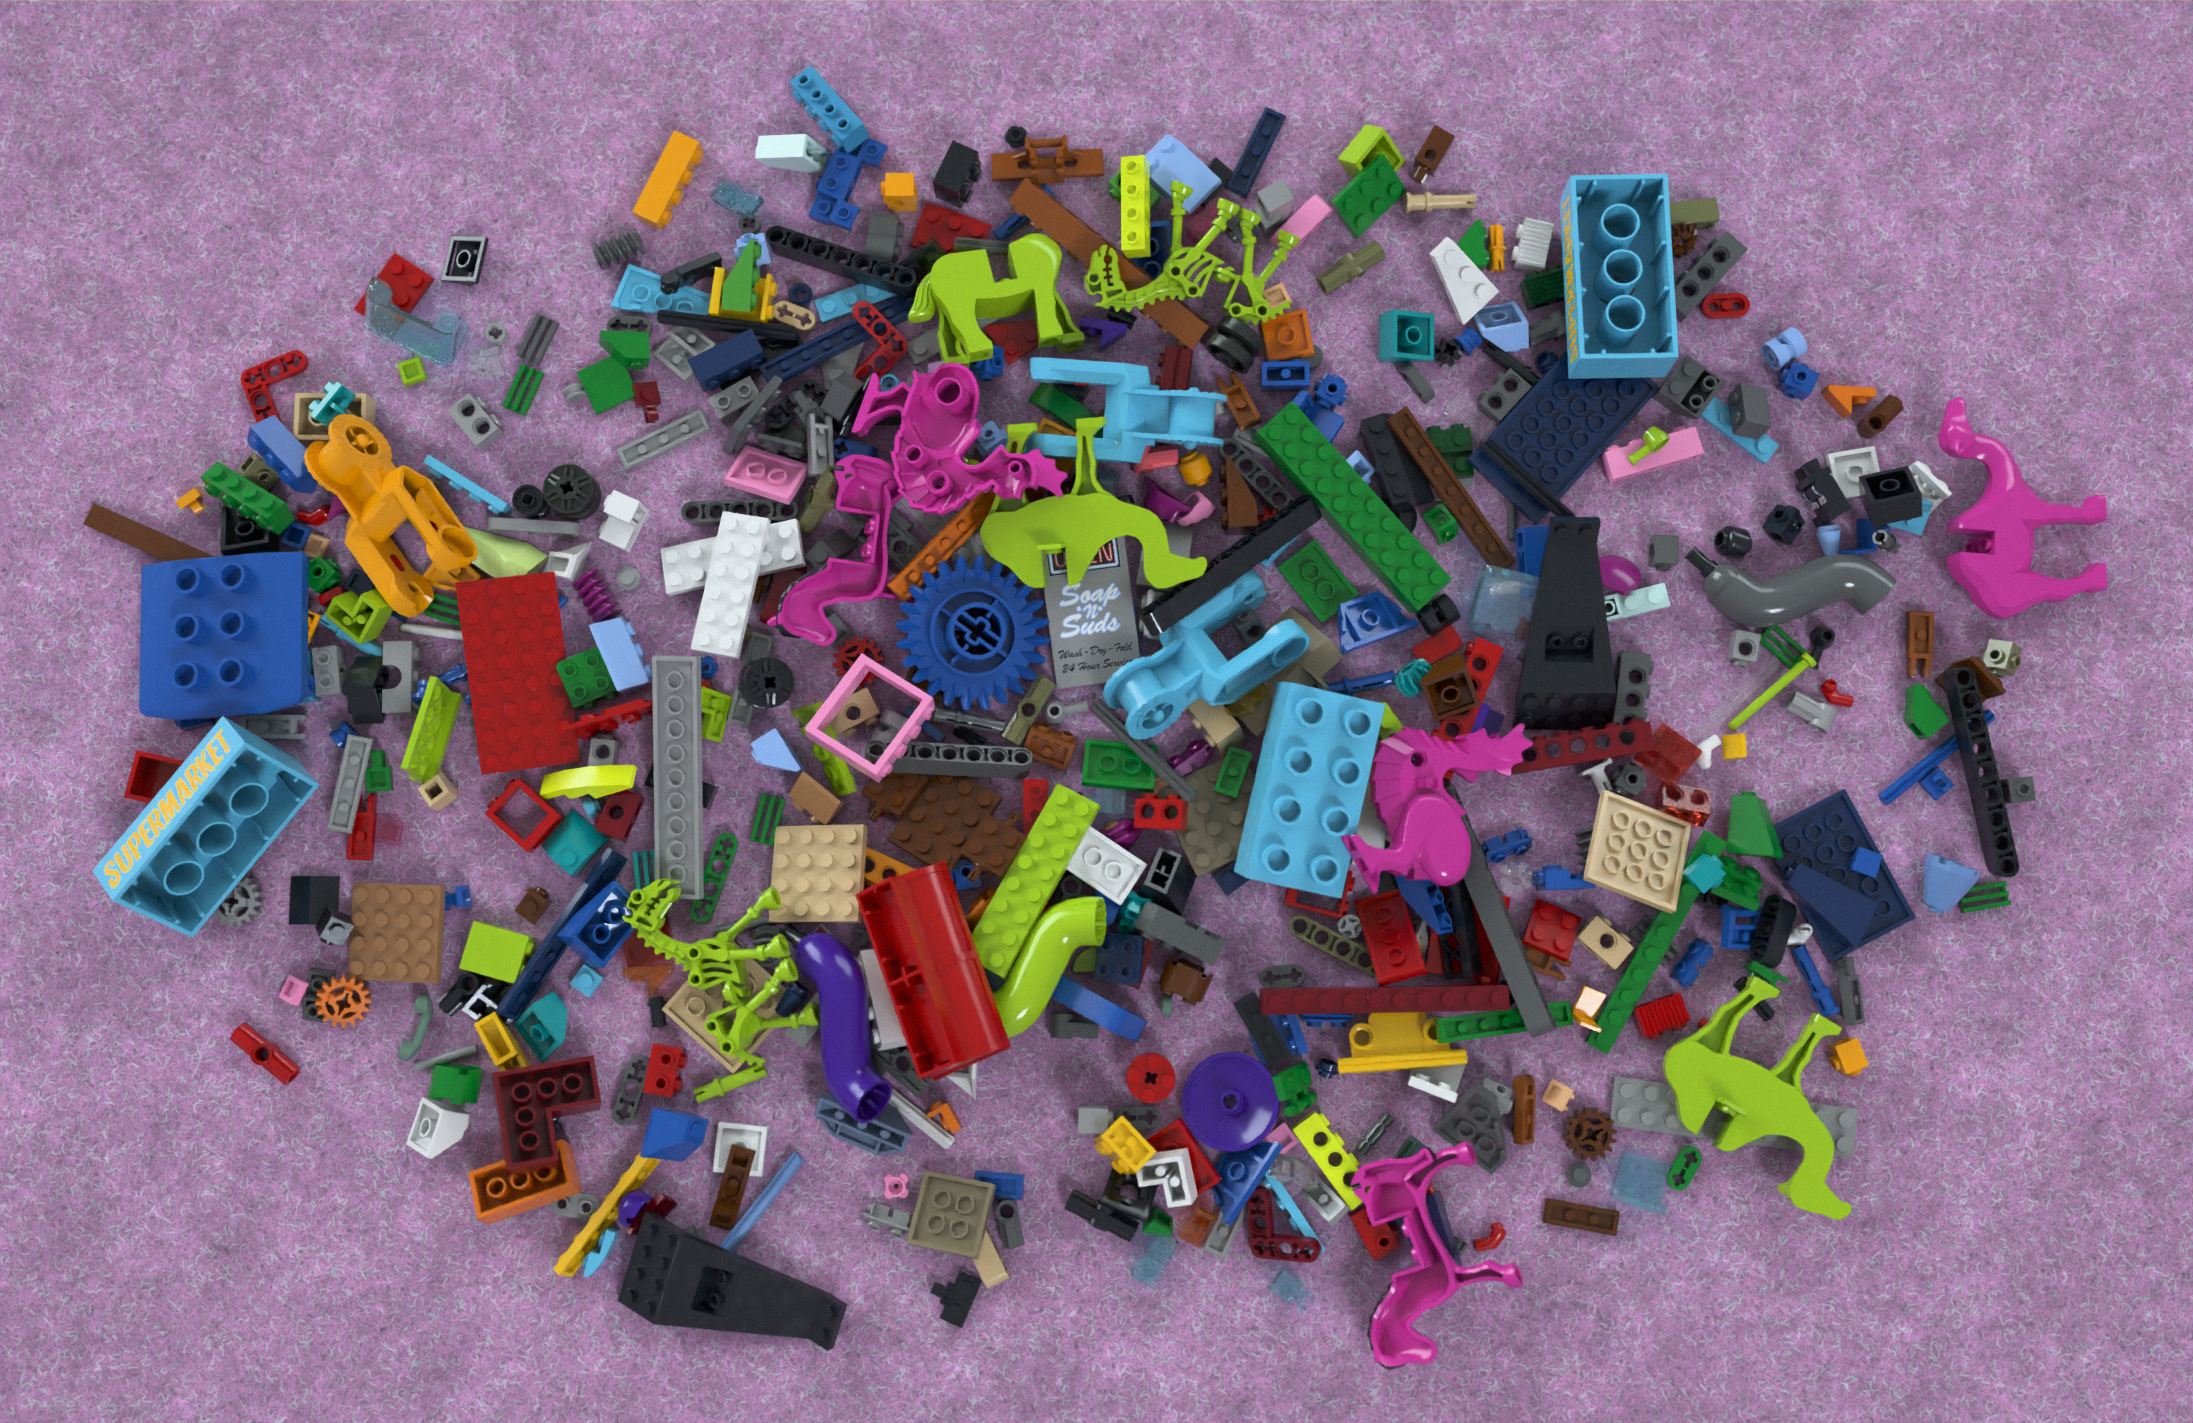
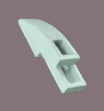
M1665 583L1633 590L1626 596L1614 594L1604 597L1607 622L1638 616L1671 606Z

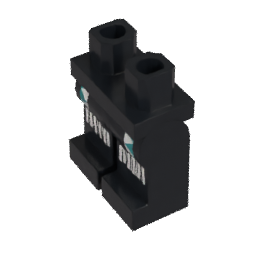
M1817 458L1803 464L1801 468L1794 471L1799 481L1795 488L1798 492L1802 491L1803 499L1810 503L1817 516L1812 519L1816 528L1836 519L1851 509L1836 480L1830 475L1832 473L1830 467L1827 466L1822 469Z

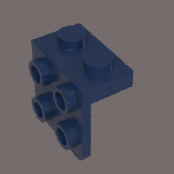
M1106 933L1103 944L1097 946L1094 981L1138 985L1141 981L1144 938L1136 935Z

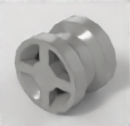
M1347 914L1338 919L1336 929L1340 935L1352 939L1360 934L1362 926L1357 916Z

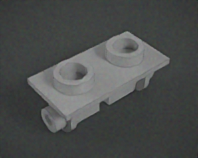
M876 1202L873 1204L868 1203L866 1213H869V1215H863V1222L867 1223L866 1226L877 1231L883 1228L889 1230L892 1236L898 1238L908 1236L910 1228H907V1226H911L913 1218L910 1213L895 1209L893 1216L889 1217L890 1207Z

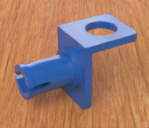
M1858 518L1856 520L1857 547L1840 549V553L1859 555L1876 552L1877 544L1872 540L1874 532L1880 534L1878 530L1892 532L1888 525L1872 527L1869 519Z

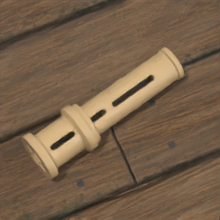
M1425 191L1424 194L1405 192L1404 211L1405 213H1410V211L1424 210L1425 213H1429L1432 209H1475L1476 203L1474 202L1477 199L1475 193L1432 195L1429 191Z

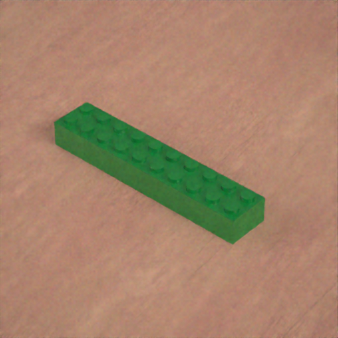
M1293 401L1288 403L1252 436V439L1303 495H1312L1323 518L1410 614L1419 611L1452 580Z

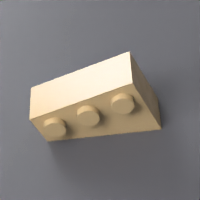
M1199 698L1184 709L1183 712L1188 711L1191 715L1189 719L1197 730H1202L1205 734L1203 736L1211 747L1214 746L1222 758L1226 757L1230 745L1239 748L1246 743L1240 725L1223 705L1211 706Z

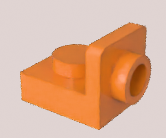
M940 1100L928 1107L930 1112L926 1114L927 1119L941 1112L942 1117H940V1121L946 1131L950 1129L953 1134L962 1128L949 1101L943 1104Z

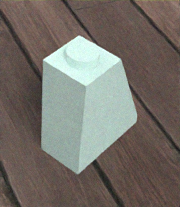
M806 134L759 136L755 159L767 167L824 174L826 170L825 163L830 152Z

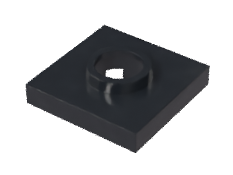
M1112 1167L1099 1204L1145 1223L1159 1184L1139 1187L1136 1173L1119 1174ZM1124 1185H1132L1137 1190V1198L1133 1200L1124 1195L1122 1196L1120 1189Z

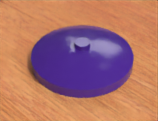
M1237 1052L1218 1053L1199 1063L1190 1073L1182 1094L1183 1115L1191 1132L1205 1145L1225 1152L1244 1151L1262 1142L1274 1128L1280 1111V1101L1278 1100L1272 1079L1273 1076L1270 1071L1258 1060Z

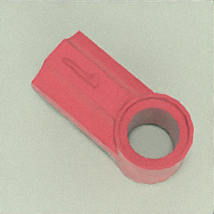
M1176 445L1155 448L1146 446L1141 463H1132L1133 473L1136 475L1142 471L1151 473L1155 469L1178 466Z

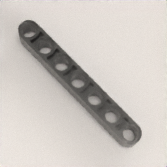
M870 741L866 745L865 759L875 765L892 741ZM909 741L906 745L907 750L900 759L897 758L892 764L893 769L891 772L1024 779L1030 773L1033 756L1028 749L1021 747Z

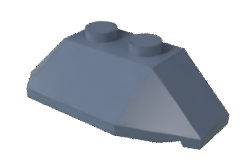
M832 1093L821 1094L814 1112V1116L820 1119L822 1125L833 1137L876 1155L904 1153L912 1134L911 1129L898 1109L891 1105H887L874 1120L868 1123H859L844 1111Z

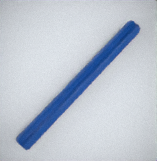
M1984 710L1988 726L1995 720V716L1990 710ZM1971 721L1968 723V727L1970 730L1972 729ZM1956 733L1878 795L1881 802L1885 805L1892 803L1958 750Z

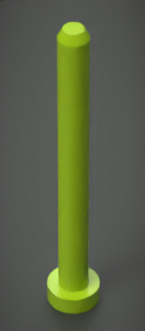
M1804 652L1800 656V662L1729 722L1728 727L1731 730H1736L1806 668L1812 669L1817 665L1816 661L1808 653Z

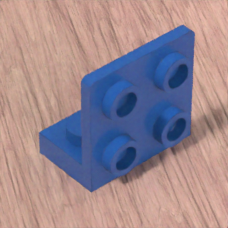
M1296 1014L1268 1015L1290 1051L1291 1056L1309 1052ZM1250 1034L1259 1062L1263 1065L1268 1064Z

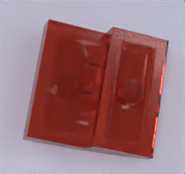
M1662 723L1652 735L1655 751L1636 754L1633 760L1673 788L1703 751Z

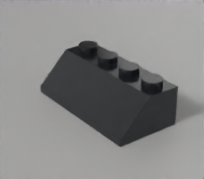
M1382 413L1362 419L1359 432L1371 466L1376 470L1374 474L1386 506L1394 514L1435 501L1429 481L1386 422L1394 414Z

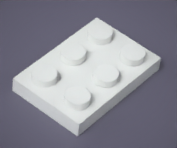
M1090 826L1066 870L1118 905H1121L1147 864Z

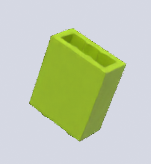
M473 921L459 968L514 984L527 965L529 956L532 957L535 952V937L489 923Z

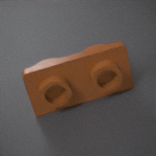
M1035 721L1030 728L1023 748L1028 749L1032 753L1033 759L1066 771L1079 739L1074 737V734L1069 731H1059L1052 728L1046 722Z

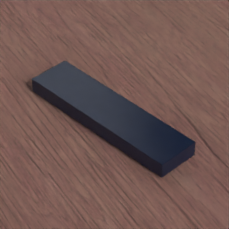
M1265 107L1225 189L1247 198L1287 116Z

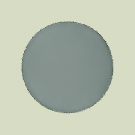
M1164 993L1162 995V1016L1172 1017L1173 996Z

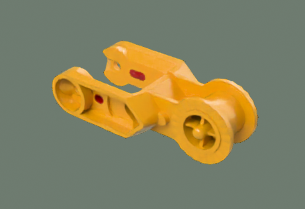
M347 413L340 414L329 424L330 441H315L305 450V465L319 485L337 495L350 513V518L346 525L345 544L382 597L400 615L417 617L433 601L434 592L430 583L412 569L390 536L408 518L425 541L426 551L430 559L446 572L469 566L478 555L477 546L430 479L408 466L402 465L398 468L394 466L391 462V447L377 427L372 426L370 422L365 421L362 417Z

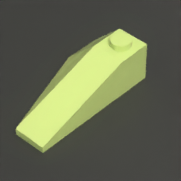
M464 527L477 546L478 555L472 563L494 578L536 574L548 558V555L529 543Z

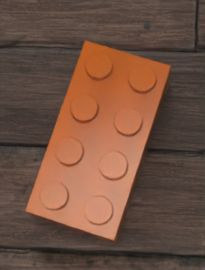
M563 1139L556 1141L559 1163L556 1168L507 1177L504 1160L468 1172L477 1219L489 1225L582 1192L572 1145Z

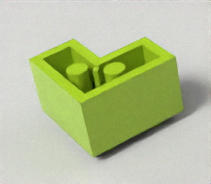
M377 588L361 594L360 597L351 590L333 597L324 615L361 645L379 637L393 609L388 605Z

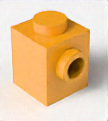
M1848 1037L1827 1045L1832 1055L1829 1057V1061L1835 1071L1838 1070L1839 1073L1854 1076L1862 1073V1068L1869 1066L1858 1038Z

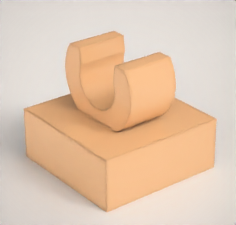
M1552 1079L1541 1101L1561 1112L1563 1110L1567 1111L1569 1109L1566 1106L1570 1098L1573 1100L1575 1098L1574 1094H1572L1574 1090Z

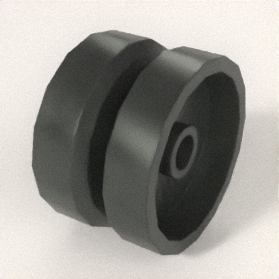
M1223 316L1216 326L1218 333H1211L1204 346L1216 360L1235 372L1247 374L1254 363L1252 357L1259 356L1266 344L1256 331L1234 317Z

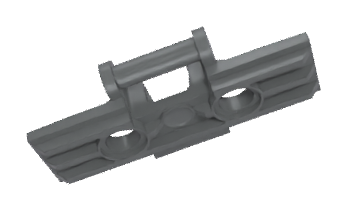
M835 502L833 509L857 530L851 539L854 542L858 541L861 545L866 544L867 537L864 535L865 522L860 520L858 514L836 510ZM894 507L890 514L887 531V545L889 546L887 549L888 562L891 561L902 570L924 546L908 532L915 525L910 520H905L895 511L896 508ZM901 541L906 542L907 550L903 554H897V544Z
M870 1037L871 1059L875 1070L882 1077L888 1072L915 1097L919 1098L933 1082V1079L925 1080V1078H918L908 1047L906 1049L897 1047L878 1051L877 1045L872 1043ZM900 1056H905L909 1059L910 1066L908 1069L902 1070L898 1067L897 1060Z

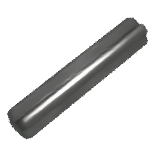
M956 237L954 239V250L966 252L986 249L987 254L1008 256V247L1012 242Z

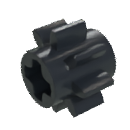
M1443 337L1439 340L1440 345H1434V351H1436L1434 360L1437 359L1440 362L1439 367L1445 363L1452 367L1455 364L1454 360H1459L1462 357L1458 354V350L1462 346H1457L1454 342L1455 338L1446 341ZM1444 349H1445V351H1449V350H1450L1451 354H1450V355H1449L1448 353L1444 354L1443 350H1444Z

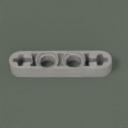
M491 517L487 519V531L510 534L528 532V535L551 533V536L579 537L580 524L565 521Z

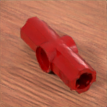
M242 1023L231 1034L230 1040L247 1053L254 1064L264 1067L284 1085H288L300 1073V1066L281 1052L277 1044L269 1042L248 1023ZM264 1048H267L269 1052L267 1059H264L262 1055Z

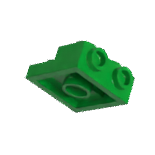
M1720 856L1719 860L1724 865L1721 869L1726 875L1722 877L1723 881L1715 889L1710 888V892L1756 912L1760 906L1758 891L1763 885L1760 873L1751 866L1738 864L1728 856Z

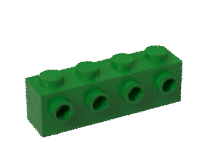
M218 461L200 477L206 485L204 487L205 491L210 496L218 498L229 508L236 509L244 517L254 520L260 527L268 529L276 535H279L295 520L284 501Z

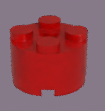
M1145 1052L1139 1054L1128 1066L1126 1072L1128 1088L1133 1096L1145 1103L1160 1102L1170 1095L1175 1086L1176 1076L1174 1068L1170 1061L1159 1053ZM1148 1071L1151 1074L1156 1072V1082H1145L1144 1080L1147 1078L1145 1073Z

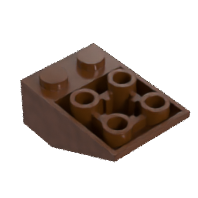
M1226 456L1224 463H1220L1219 483H1224V487H1221L1220 506H1225V510L1222 511L1221 529H1226V536L1247 535L1258 526L1257 502L1230 456Z

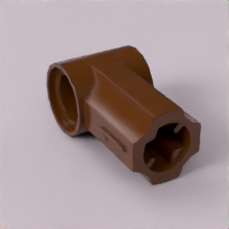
M1887 395L1858 423L1857 431L1859 435L1870 439L1885 430L1886 426L1904 409L1903 402L1897 396ZM1869 422L1874 425L1875 429L1870 427Z

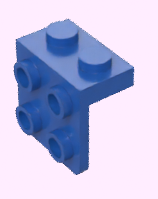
M1301 389L1291 401L1298 406L1324 437L1332 443L1345 423L1343 416L1315 404L1309 392Z

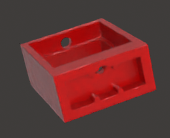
M517 777L516 780L512 779L504 787L505 792L500 797H495L488 804L487 807L489 809L485 812V815L526 852L533 853L565 816L541 797L524 779ZM520 789L548 813L545 819L526 839L498 815L500 810Z
M1347 871L1342 898L1337 899L1335 911L1296 901L1298 889L1290 887L1286 889L1283 904L1341 919L1342 914L1346 915L1348 911L1349 901L1346 898L1348 891L1352 892L1355 878L1352 877L1353 871Z

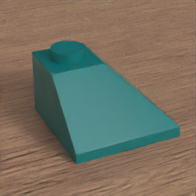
M572 809L541 846L550 858L570 876L578 877L609 839L599 834L593 825Z
M553 991L533 1003L514 1023L513 1026L541 1063H544L565 1041L568 1010L562 999L557 997Z

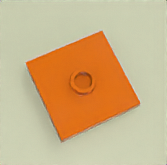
M1306 308L1284 313L1283 315H1275V320L1269 317L1267 318V323H1263L1260 320L1263 339L1266 344L1267 360L1288 362L1293 359L1315 355Z

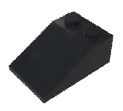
M222 502L220 551L223 556L279 552L278 535L260 527L254 520L244 517L239 511L229 508Z

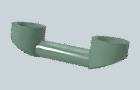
M423 993L417 997L414 1005V1012L422 1015L413 1042L405 1040L398 1052V1059L404 1061L410 1060L422 1048V1043L433 1015L432 999L429 995Z

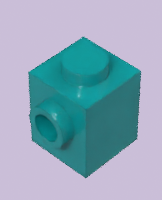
M1704 853L1682 872L1697 891L1703 894L1710 888L1715 889L1723 881L1722 877L1726 875L1721 869L1724 866L1723 863L1715 855L1710 857V855Z

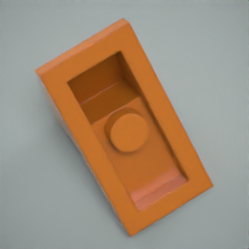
M1828 385L1821 390V395L1845 419L1851 415L1852 405H1866L1867 402L1875 398L1876 388Z

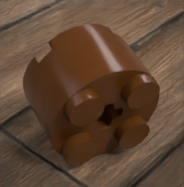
M1169 955L1158 980V984L1161 985L1160 991L1170 996H1173L1174 993L1183 997L1182 1001L1196 1006L1197 1002H1203L1214 974L1210 972L1209 975L1203 973L1205 968L1183 958H1179L1177 962L1173 960V955Z

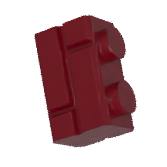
M1165 346V353H1160L1158 367H1162L1161 376L1156 375L1155 385L1160 386V391L1172 389L1188 390L1193 357L1192 349Z

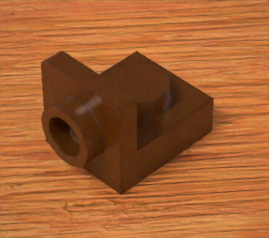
M540 886L536 888L527 887L525 890L527 894L514 910L533 925L537 923L552 902L548 898L549 893Z

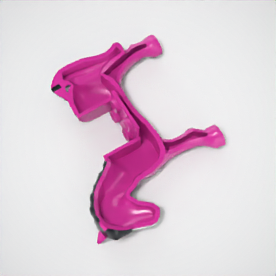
M857 454L846 456L835 464L834 472L839 485L835 509L846 513L870 516V520H866L864 534L868 535L867 543L863 544L861 549V558H864V563L829 557L827 564L789 584L780 596L776 615L767 621V625L777 626L780 634L784 637L805 638L819 646H827L836 639L837 635L835 627L825 617L822 607L840 601L866 602L877 598L902 602L887 587V584L891 581L887 572L888 523L892 509L903 498L897 491L900 487L893 474L895 471L893 465L878 458ZM846 474H852V475H853V476H851V477H849V478H847V479L845 480V475H846ZM945 480L939 481L936 488L941 489L944 487ZM910 597L906 602L913 604L915 600Z
M1469 1141L1461 1142L1454 1147L1443 1148L1436 1154L1431 1148L1425 1147L1409 1158H1386L1361 1166L1351 1181L1353 1192L1366 1205L1367 1214L1372 1226L1406 1216L1403 1218L1405 1223L1402 1224V1229L1405 1236L1411 1238L1414 1246L1411 1248L1412 1256L1415 1262L1418 1263L1391 1274L1392 1282L1388 1285L1387 1291L1381 1296L1373 1313L1369 1316L1367 1336L1371 1351L1374 1354V1362L1387 1370L1403 1367L1407 1363L1429 1364L1433 1362L1438 1352L1437 1345L1432 1339L1415 1330L1411 1323L1422 1312L1437 1307L1451 1298L1460 1288L1482 1281H1498L1511 1289L1523 1287V1277L1515 1262L1502 1266L1493 1260H1487L1477 1266L1463 1267L1458 1265L1445 1247L1429 1215L1426 1191L1433 1177L1441 1169L1454 1164L1469 1167L1477 1163L1474 1148ZM1367 1186H1371V1188H1370V1189L1368 1190V1192L1366 1193V1192H1365L1366 1187H1367Z

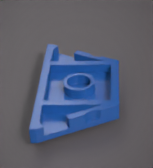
M1379 590L1344 602L1337 608L1340 652L1342 655L1412 630L1419 623L1414 618L1411 621L1400 612L1402 609L1395 603L1390 602Z
M1262 1141L1244 1151L1223 1153L1214 1167L1222 1179L1210 1188L1214 1192L1213 1197L1216 1204L1220 1206L1223 1213V1222L1230 1226L1232 1225L1284 1147L1277 1141Z

